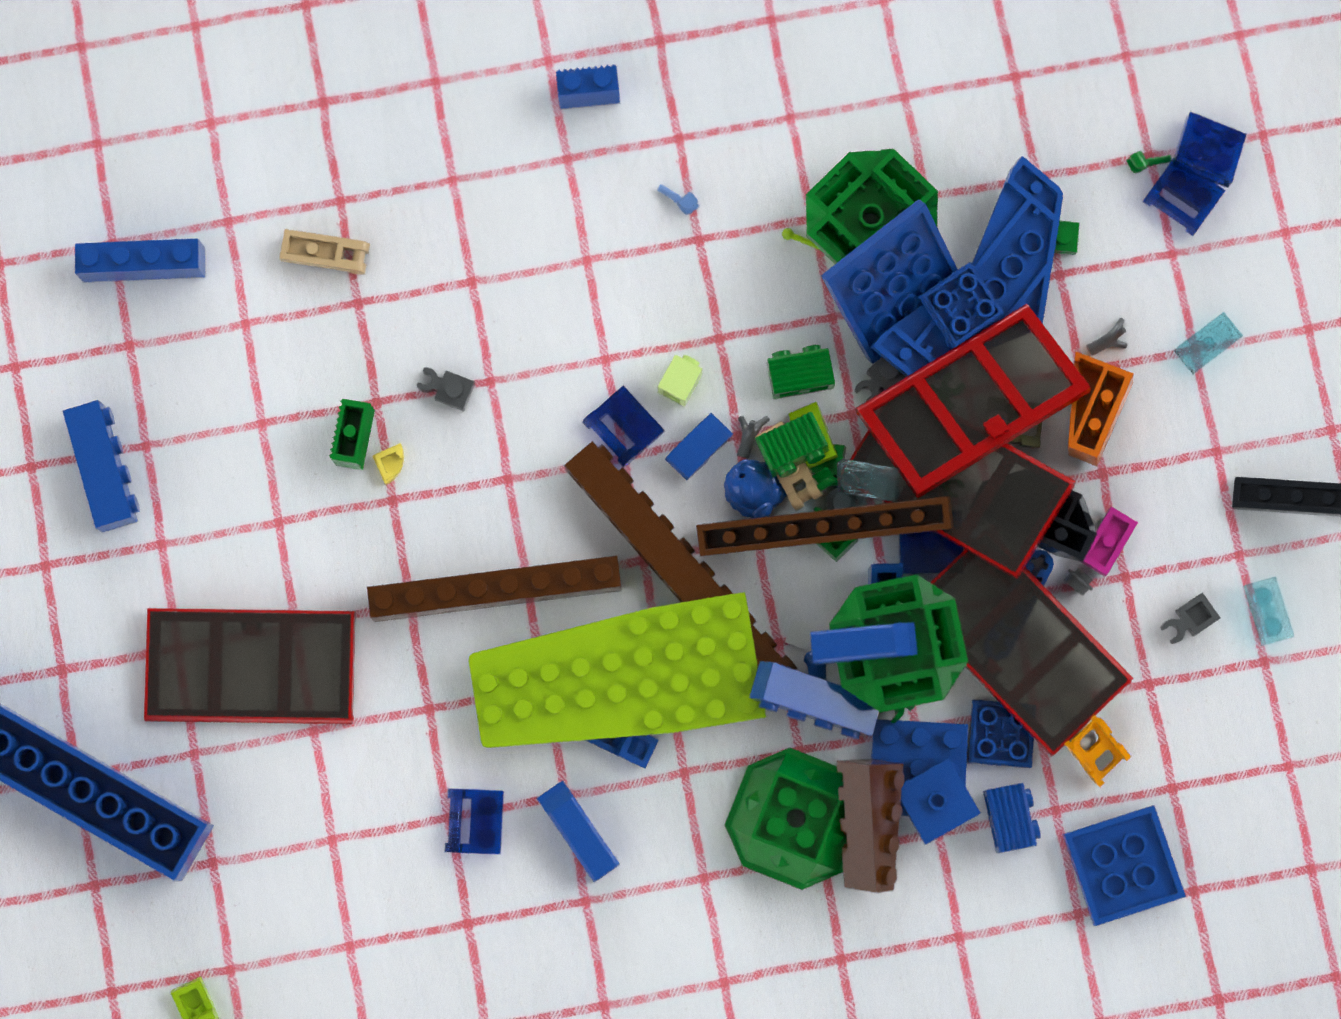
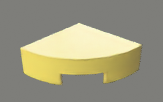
M401 443L373 455L385 485L391 483L402 470L404 451Z

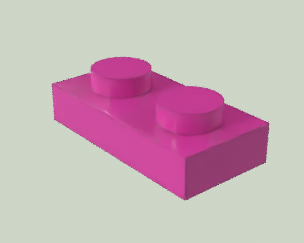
M1110 507L1096 530L1097 536L1084 562L1081 563L1106 577L1138 522L1117 509Z

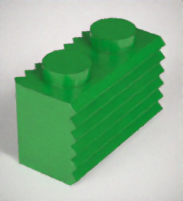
M810 345L802 348V353L791 354L790 350L772 353L773 358H767V369L773 399L834 389L835 379L829 348L821 349L820 345Z
M342 399L340 400L342 405L339 406L341 411L337 413L340 417L336 419L338 421L335 425L337 429L334 431L336 435L332 437L334 439V442L331 443L333 448L330 449L332 454L329 457L336 466L363 470L375 410L370 403Z
M812 412L797 417L795 420H791L755 438L772 477L777 475L780 478L787 477L797 471L796 466L808 462V464L817 463L824 459L825 453L829 451L828 443Z

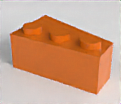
M1075 351L1074 366L1090 385L1091 389L1088 394L1071 404L1068 455L1098 466L1133 385L1134 373Z

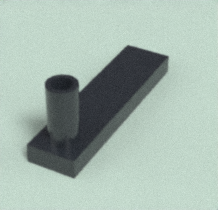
M1235 477L1232 508L1236 510L1341 517V483Z

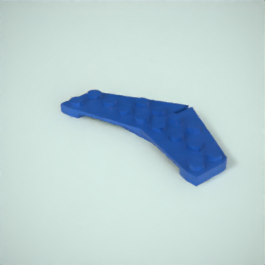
M1023 156L1009 170L972 261V265L1004 312L1003 315L977 333L1025 304L1030 306L1043 324L1063 193L1057 184ZM923 304L881 333L870 346L905 377L953 349ZM1022 320L983 345L989 351L1032 332ZM969 352L943 369L975 356L972 352Z

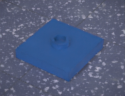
M949 758L908 780L902 787L901 804L924 845L981 814Z

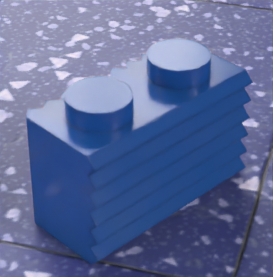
M614 64L611 67L606 65L605 68L601 65L599 68L594 66L593 69L591 67L587 69L582 67L581 70L570 68L569 71L566 69L560 71L558 69L556 72L560 109L620 103L617 66Z
M1019 783L983 791L996 854L1037 846L1036 839H1039L1041 836L1037 820H1031L1029 808L1034 807L1030 788L1025 789L1024 784Z

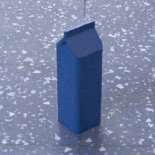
M914 622L810 632L814 665L917 655Z
M563 780L537 798L594 883L620 865Z

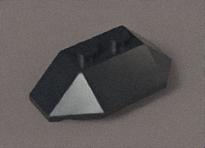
M1028 470L1009 474L982 519L999 530L1025 541L1058 487ZM989 480L982 482L969 511L972 510ZM1071 491L1039 543L1038 548L1059 557L1084 562L1097 536V532L1082 494Z

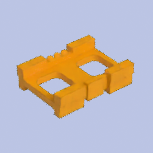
M1093 715L1090 718L1092 721L1070 742L1067 741L1065 746L1079 761L1092 781L1101 787L1104 784L1102 779L1122 759L1128 761L1131 756L1124 746L1119 742L1117 743L1114 737L1110 735L1112 730L1100 717L1098 718ZM1091 730H1094L1098 735V740L1085 751L1081 747L1080 741ZM1106 750H1109L1113 755V760L1103 770H1099L1095 765V761Z

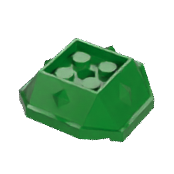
M895 149L849 152L806 194V237L836 264L918 199L926 204L936 226H938V190ZM867 213H873L878 217L879 221L876 224H868L863 220L862 216Z
M918 574L854 587L829 623L830 630L914 622L917 655L837 663L842 688L880 713L944 700L968 664L955 598Z
M790 747L748 765L725 822V828L743 867L800 890H804L843 872L842 847L847 843V837L841 831L840 819L845 816V803L843 800H839L838 787L843 786V773L837 772V766ZM797 809L804 814L805 821L801 827H792L787 822V814L790 810Z

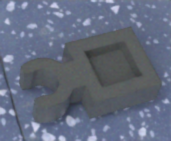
M881 357L866 372L871 379L859 382L854 392L857 394L864 388L869 389L871 396L866 400L868 401L878 395L880 389L886 390L904 379L905 376Z
M423 368V373L431 376L432 381L428 385L418 382L417 388L424 393L436 391L435 401L464 412L475 386V381L447 370L443 378H440L433 369Z
M1202 592L1175 610L1180 619H1170L1164 622L1160 628L1162 631L1169 626L1176 628L1177 635L1170 640L1171 644H1175L1184 638L1186 630L1192 636H1195L1219 620L1220 616Z

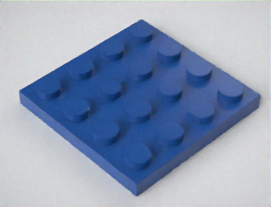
M918 199L823 273L821 277L864 356L869 362L874 364L881 358L878 353L870 348L877 337L921 306L922 302L918 296L948 277L958 268L926 204Z

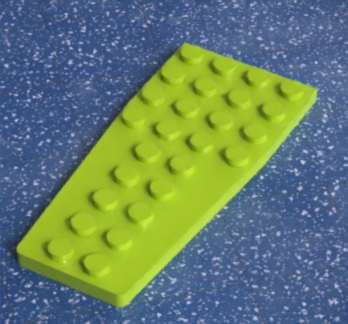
M745 592L652 607L475 652L468 659L481 743L486 748L668 734L766 718L765 709L759 707L760 701L749 698L758 664Z

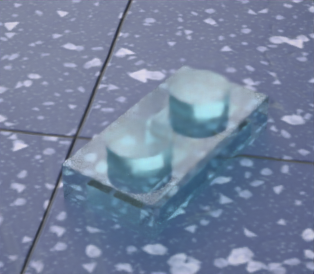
M1223 312L1179 345L1174 352L1189 371L1195 374L1238 341L1243 335Z
M842 459L837 463L838 492L891 502L899 498L898 468Z
M1276 576L1244 585V591L1261 645L1264 646L1295 637Z

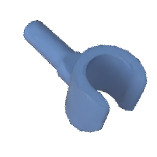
M662 184L658 187V191L677 203L684 214H691L699 207L698 199L691 192L681 197Z

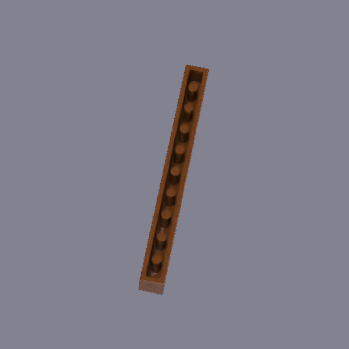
M592 441L564 465L566 472L680 603L733 594L725 584L720 587L713 580L712 577L716 574L705 561L699 563L692 554L695 550L684 537L679 540L672 533L675 527L664 514L658 517L651 508L654 503L644 491L638 494L631 486L634 480L623 467L617 470L610 462L614 457L603 444L597 447ZM749 612L758 666L760 661L774 662L798 670L797 666L787 655L782 658L775 651L774 648L777 644L766 631L761 634L755 628L754 624L757 621Z

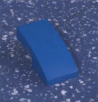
M710 413L670 452L665 460L684 479L688 480L708 462L715 452L730 440L733 433Z
M649 735L585 741L646 769L659 740Z

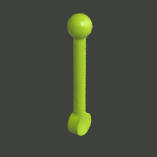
M785 228L782 231V237L785 240L793 239L820 250L812 241L795 234L792 229Z

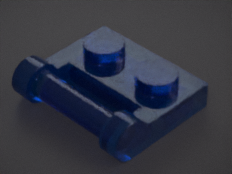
M1175 156L1142 202L1149 207L1153 205L1186 228L1185 232L1194 236L1226 190ZM1162 189H1165L1198 212L1196 217L1192 218L1159 194Z
M624 385L582 421L588 429L592 428L618 457L617 461L623 468L665 433V430ZM608 415L634 445L627 449L601 421L602 418Z
M447 789V798L450 799L448 843H445L444 852L501 855L504 791ZM463 799H471L469 844L461 843Z

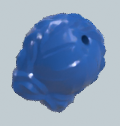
M744 459L734 465L726 474L724 482L726 501L742 516L750 518L770 516L773 508L783 502L787 496L777 476L772 477L765 462Z

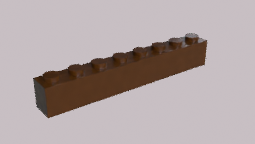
M950 496L696 525L700 556L943 530L954 527Z
M617 556L367 587L370 618L374 622L622 591Z

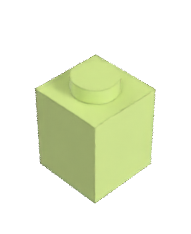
M674 355L658 385V393L685 407L702 376V368L698 367L700 363L687 355H683L682 358Z

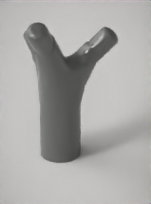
M1119 318L1115 327L1106 335L1086 345L1091 356L1109 347L1124 349L1127 347V343L1118 340L1126 332V329L1123 327L1125 322L1123 318Z
M744 416L738 418L742 427V439L737 456L749 459L755 436L762 426L770 420L768 416L763 417L757 422L751 420L749 425Z

